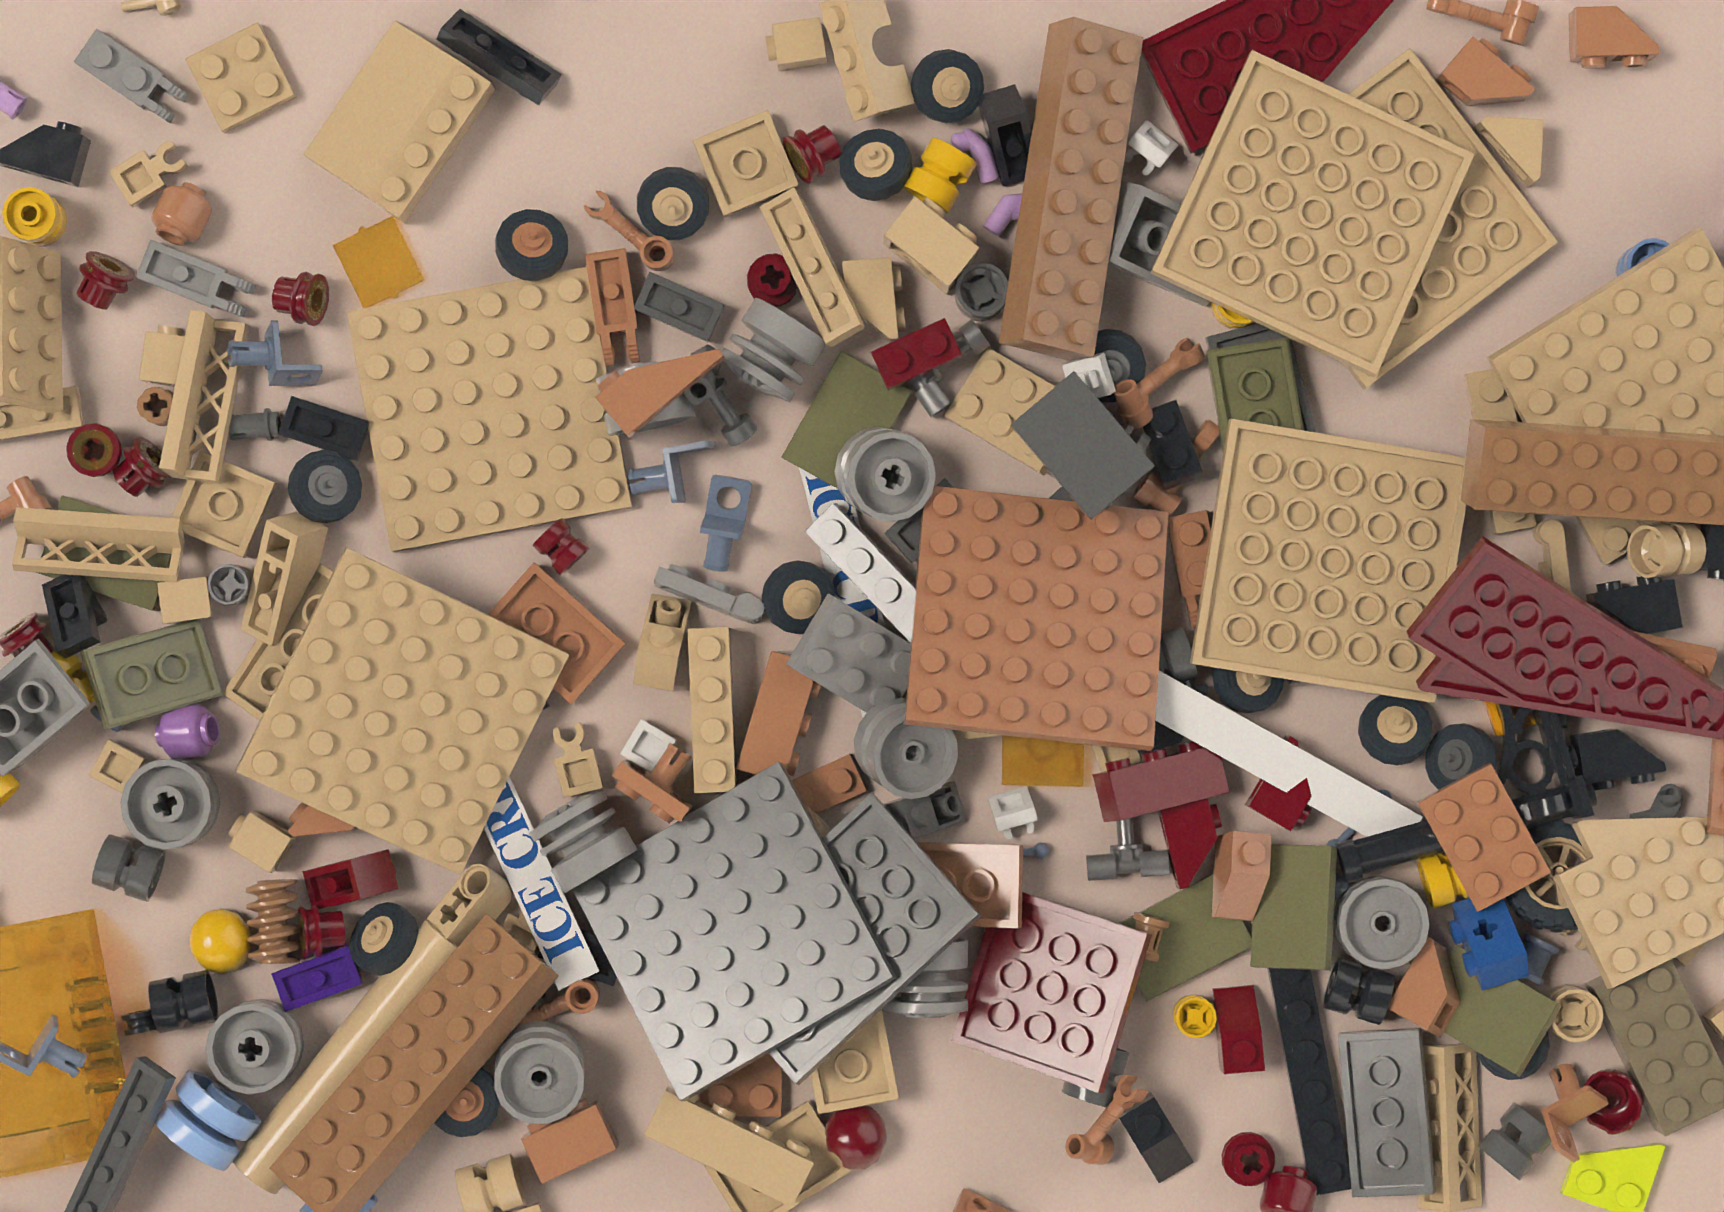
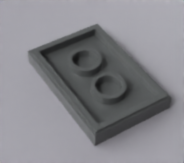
M1075 371L1010 425L1090 520L1155 466Z

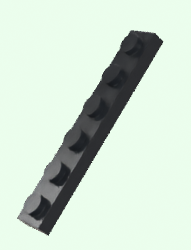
M1267 968L1307 1179L1316 1185L1317 1195L1351 1189V1179L1311 970Z

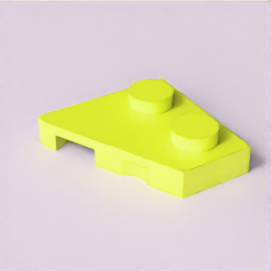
M1649 1143V1145L1619 1147L1600 1152L1578 1153L1580 1158L1578 1161L1572 1162L1570 1160L1560 1193L1612 1212H1643L1665 1146L1659 1143Z

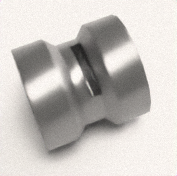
M223 564L211 572L208 579V591L211 597L224 605H241L248 600L253 577L244 567Z

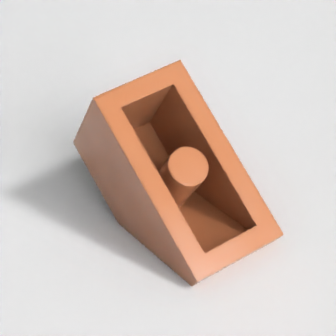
M1231 831L1217 836L1218 838L1215 841L1212 918L1253 921L1270 877L1271 835Z

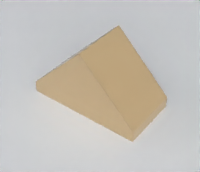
M1486 116L1473 127L1527 188L1541 177L1544 119Z

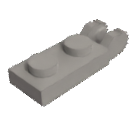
M97 28L74 60L75 64L143 110L146 107L168 123L172 122L175 115L164 105L157 104L151 100L158 88L161 87L177 101L185 103L189 97L188 93L167 80L165 74Z
M151 239L135 276L142 281L212 309L215 306L243 318L247 311L246 308H243V305L218 297L223 283L235 287L236 290L246 294H254L256 285L228 274L226 269Z
M670 564L668 569L659 566L654 579V584L657 588L741 621L746 620L747 623H757L764 616L765 607L762 599L754 598V595L746 592L739 596H733L729 594L731 588L723 583L708 579L707 583L703 584L691 579L693 573L685 568Z

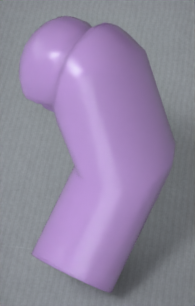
M1022 193L1003 196L983 227L997 237H1000L1011 220H1018Z

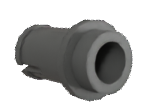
M265 408L263 413L232 414L229 426L230 440L266 437L268 441H272L274 436H280V414L278 411L272 412L270 408Z

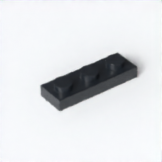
M461 9L441 27L436 40L450 48L453 52L469 60L487 74L497 78L538 106L557 86L562 75Z

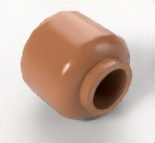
M184 182L182 186L172 185L166 187L151 216L153 224L157 227L155 230L156 234L165 241L178 246H184L186 242L197 241L212 213L210 203L204 198V190L188 182Z

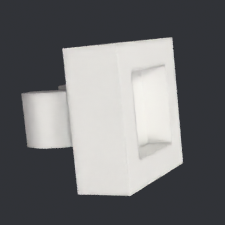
M1146 120L1127 143L1131 148L1126 153L1125 160L1129 163L1136 154H1142L1148 161L1142 173L1148 175L1156 166L1160 168L1179 144Z
M1104 352L1095 354L1094 357L1072 360L1062 365L1065 378L1075 371L1097 398L1116 392Z
M1027 786L988 797L998 832L1003 830L1004 836L1007 839H1011V828L1025 824L1028 834L1033 832V822L1038 819Z

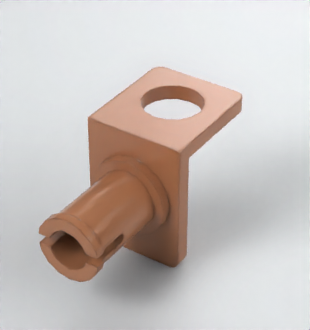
M1560 1064L1557 1067L1561 1076L1558 1075L1555 1068L1551 1069L1549 1073L1559 1101L1542 1109L1541 1112L1555 1151L1572 1162H1576L1580 1158L1569 1126L1607 1106L1608 1101L1605 1096L1592 1087H1580L1574 1065ZM1558 1132L1560 1133V1135H1561L1562 1138L1564 1139L1565 1144L1562 1142L1561 1138L1559 1137Z

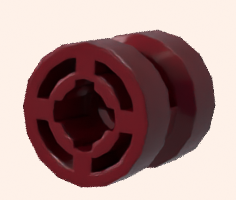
M562 518L548 528L532 545L541 555H547L552 560V567L559 575L570 569L590 549L582 539L574 538L570 533L571 527Z

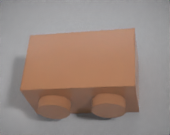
M586 1098L579 1100L577 1106L564 1118L548 1124L527 1125L529 1132L521 1138L541 1184L616 1150L619 1145L599 1100L589 1104Z

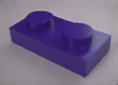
M349 945L323 954L320 958L315 957L271 973L285 1012L364 983L358 965L351 958Z

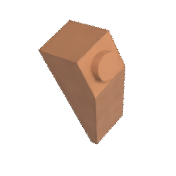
M719 349L630 369L621 376L615 371L597 386L601 392L595 398L628 438H630L721 363L725 357Z

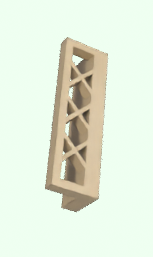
M190 310L159 468L172 478L219 483L241 366H229L228 368L225 363L231 357H227V351L220 356L214 348L217 331L236 333L234 341H246L249 326L246 323L216 320L205 311ZM212 355H213V357H214L216 360H214V361L211 363V358H212ZM221 367L227 375L226 385L212 395L206 387L207 379L210 374ZM205 394L208 399L203 402ZM220 400H222V405H221V407H220V405L218 404V402H219ZM213 406L220 415L218 425L207 434H204L199 427L200 415ZM198 434V436L200 437V439H198V440L195 442V440H196V435ZM213 439H215L214 447L210 443V441H212ZM206 446L212 454L209 472L190 469L192 455Z
M16 507L13 522L18 538L12 562L14 571L178 582L185 544L181 519ZM28 544L45 545L50 550L49 553L40 559L25 558ZM75 547L86 548L91 553L90 556L81 562L69 561L64 554ZM116 550H125L132 556V558L121 565L110 564L105 557ZM156 553L172 554L169 568L151 567L146 560Z
M1463 1043L1450 1045L1423 1044L1436 1192L1429 1195H1418V1209L1454 1212L1482 1207L1480 1148L1478 1147L1480 1142L1476 1051ZM1461 1053L1462 1069L1458 1075L1455 1072V1054ZM1461 1096L1463 1098V1111L1459 1116L1457 1113V1101ZM1461 1137L1465 1140V1151L1462 1157L1458 1151V1143ZM1464 1178L1466 1180L1467 1198L1460 1199V1183Z

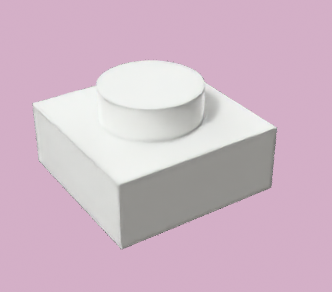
M641 719L620 754L651 772L667 749L668 744L672 743L674 745L676 739Z

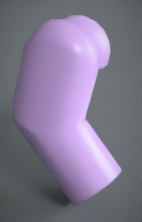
M965 128L963 132L954 133L951 136V142L955 148L963 153L969 151L973 156V160L977 163L976 170L981 183L990 182L1000 177L992 149L973 129Z

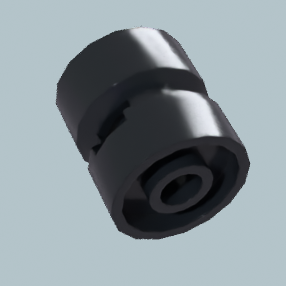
M1338 957L1327 983L1323 1007L1345 1015L1352 1010L1355 1011L1356 1018L1380 1025L1391 1000L1395 975L1374 968L1364 972L1361 964ZM1353 987L1359 988L1357 995L1352 994Z
M208 970L184 974L180 982L174 977L149 982V1003L154 1024L159 1033L182 1029L187 1021L193 1026L217 1021L219 1017L217 995Z

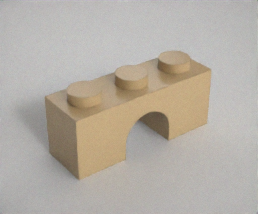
M826 0L819 3L823 23L827 29L834 53V60L840 73L846 93V101L850 107L854 122L890 113L915 104L904 64L886 66L877 59L873 51L872 38L875 31L891 25L885 0Z

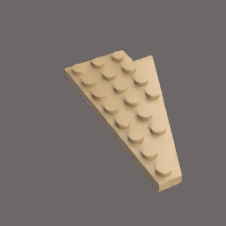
M1707 817L1580 820L1572 824L1588 859L1553 877L1607 989L1614 988L1724 933V836L1706 833Z

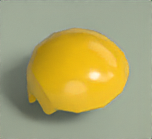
M222 908L207 911L197 918V921L193 923L189 941L191 953L196 962L205 970L220 975L235 972L249 959L248 954L251 953V943L248 942L247 937L251 936V931L238 913Z

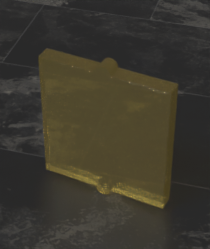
M393 216L368 228L361 226L358 233L332 245L363 308L371 307L389 297L397 299L400 292L424 281L423 275Z

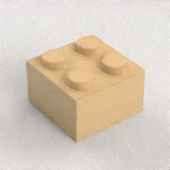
M914 196L884 234L883 244L945 294H948L957 283L962 271L968 268L976 259L979 247L975 241L978 238L962 224L958 223L954 228L945 221L943 216L945 211L926 197L921 202Z

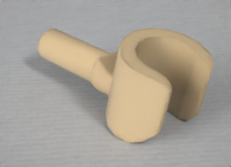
M130 0L121 2L123 12L150 8L156 5L161 16L175 13L182 8L179 0Z

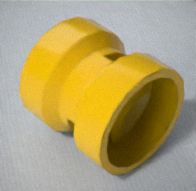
M1196 994L1185 995L1174 1005L1173 1021L1177 1028L1187 1037L1202 1038L1210 1034L1215 1027L1217 1020L1216 1011L1212 1004L1202 996Z

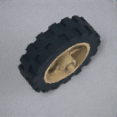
M1557 820L1528 829V832L1551 873L1542 877L1546 883L1535 894L1527 885L1505 897L1509 906L1512 905L1516 911L1515 914L1523 921L1525 919L1532 923L1531 926L1536 929H1549L1550 932L1555 933L1568 929L1570 931L1576 930L1578 927L1567 904H1565V900L1553 876L1569 869L1565 865L1569 850L1579 856L1582 861L1588 859L1572 824L1564 823V820ZM1563 848L1559 862L1553 863L1544 849ZM1551 888L1556 890L1558 905L1546 903L1540 898Z

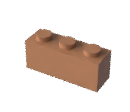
M774 651L770 653L736 769L756 775L779 761L783 763L790 776L794 777L801 754L793 751L797 736L806 737L812 718L811 713L805 712L809 696L818 697L821 685L786 665L790 658L788 655Z

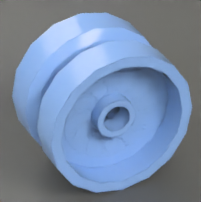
M189 1070L175 1087L180 1101L166 1100L155 1124L184 1151L215 1169L225 1171L239 1154L235 1140H249L261 1124V1120L244 1101L227 1088L200 1072Z

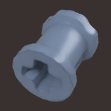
M1526 933L1523 939L1526 941L1524 948L1527 952L1529 976L1525 978L1542 986L1544 982L1542 974L1552 955H1557L1560 949Z

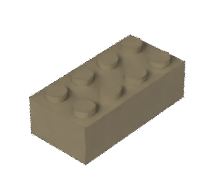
M1672 959L1614 988L1607 989L1601 976L1585 983L1588 992L1594 995L1602 1006L1603 1023L1628 1075L1636 1081L1641 1089L1644 1100L1643 1106L1655 1131L1668 1136L1724 1109V1067Z

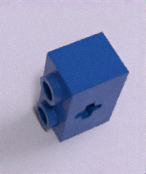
M1470 898L1452 903L1454 920L1448 922L1454 943L1456 945L1463 944L1466 953H1462V959L1469 977L1476 976L1481 990L1529 976L1527 952L1504 899L1479 912L1476 911Z

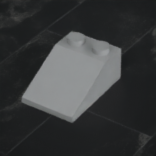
M1121 181L1108 265L1207 307L1209 300L1150 273L1181 204L1142 185Z
M39 639L35 640L0 670V775L2 777L29 761L91 704Z

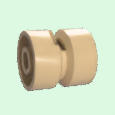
M1679 522L1639 526L1632 532L1628 540V561L1632 569L1644 578L1694 574L1705 561V539L1702 532L1691 523Z
M1566 984L1554 987L1545 995L1562 1006L1548 1029L1556 1036L1575 1043L1583 1042L1595 1036L1601 1028L1603 1021L1602 1006L1598 999L1590 992Z
M511 1153L490 1159L487 1167L484 1168L476 1163L455 1170L456 1184L465 1212H493L494 1207L497 1206L505 1211L526 1204L522 1179Z

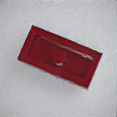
M945 318L871 351L888 391L963 357Z

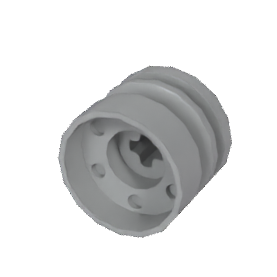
M755 298L741 319L754 335L749 340L740 335L732 334L729 338L730 341L741 348L743 352L739 356L729 349L723 348L721 351L725 357L723 361L727 363L734 375L767 396L778 397L790 403L795 392L781 383L785 377L801 385L804 379L791 367L794 361L797 360L803 364L814 366L826 344L820 336L771 304Z
M603 790L576 797L546 815L540 824L529 833L534 842L549 833L555 840L541 849L540 853L542 856L557 851L562 852L564 858L551 871L564 893L638 850L625 827L606 832L602 825L616 813L613 807L598 816L594 813L592 808L607 799Z
M956 939L900 991L901 997H894L883 1007V1011L895 1012L911 1018H940L953 1013L968 1011L967 999L949 997V992L968 990V983L950 979V971L968 968V940Z

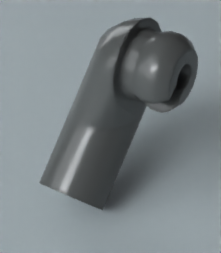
M1674 784L1663 785L1657 793L1651 808L1630 814V819L1676 818L1683 802L1680 788Z

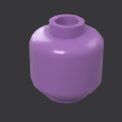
M199 704L188 705L163 713L160 723L155 728L157 744L163 747L166 754L173 759L204 757L218 743L220 728L216 716L210 713L206 707Z

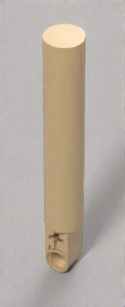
M474 864L464 871L428 918L418 928L416 944L407 960L392 973L381 975L239 1151L233 1163L248 1179L271 1194L278 1193L285 1183L269 1168L486 914L494 920L498 918L509 904L513 894L506 878L483 864Z

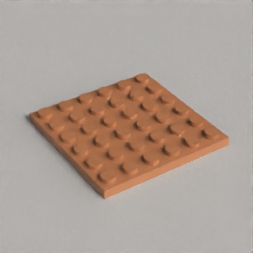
M934 486L932 495L922 508L904 724L1151 751L1154 747L1168 512L1109 506L1107 510H1102L1090 520L1075 501Z

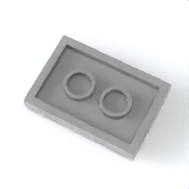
M827 594L786 665L867 713L871 708L885 700L902 698L908 684L911 644L836 597Z

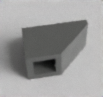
M955 781L944 784L942 788L927 797L915 799L902 797L884 803L885 807L914 839L967 820Z

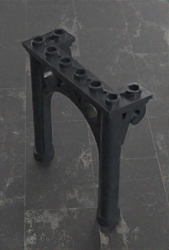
M1287 679L1288 684L1290 686L1302 683L1300 681ZM1496 703L1503 731V749L1497 775L1503 786L1507 780L1517 790L1527 794L1511 799L1526 828L1536 827L1568 817H1573V820L1593 816L1592 807L1597 806L1596 794L1591 782L1585 783L1583 775L1577 777L1575 775L1574 769L1579 767V762L1574 746L1566 744L1562 729L1567 728L1565 714L1520 707L1513 715L1510 705ZM1534 711L1543 745L1534 740H1522L1515 745V734H1523L1522 725L1524 719ZM1522 749L1534 750L1540 757L1543 774L1542 778L1535 784L1524 783L1511 769L1517 753ZM1553 777L1556 787L1546 789ZM1427 820L1357 840L1350 839L1335 844L1338 861L1346 883L1363 879V874L1444 852Z

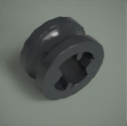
M151 1009L121 1015L122 1021L127 1023V1029L124 1030L125 1036L157 1030Z

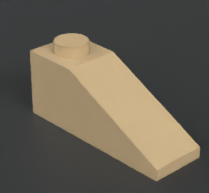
M297 511L266 520L241 631L271 647L277 645L320 564L328 531L327 526L311 521Z

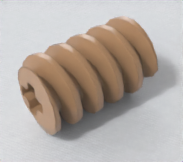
M297 879L257 881V884L246 888V893L258 896V900L246 905V909L258 913V917L247 921V926L259 929V933L247 937L248 942L259 945V950L248 954L249 959L258 961L260 964L300 962L299 958L288 955V953L300 948L299 942L288 939L289 936L299 932V926L287 922V920L298 916L297 909L287 906L288 903L298 899V894L286 890V887L296 884Z

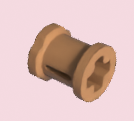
M151 387L144 390L137 400L139 415L155 425L167 426L174 393L160 387ZM157 397L167 402V408L161 409V416L151 411V405L157 404Z
M1134 912L1133 918L1136 920L1134 929L1152 934L1145 959L1158 962L1159 954L1157 951L1163 930L1169 928L1170 922L1144 913Z

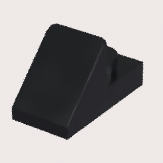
M63 574L42 584L57 653L66 659L100 643L97 626L106 623L108 619L85 577L82 575Z

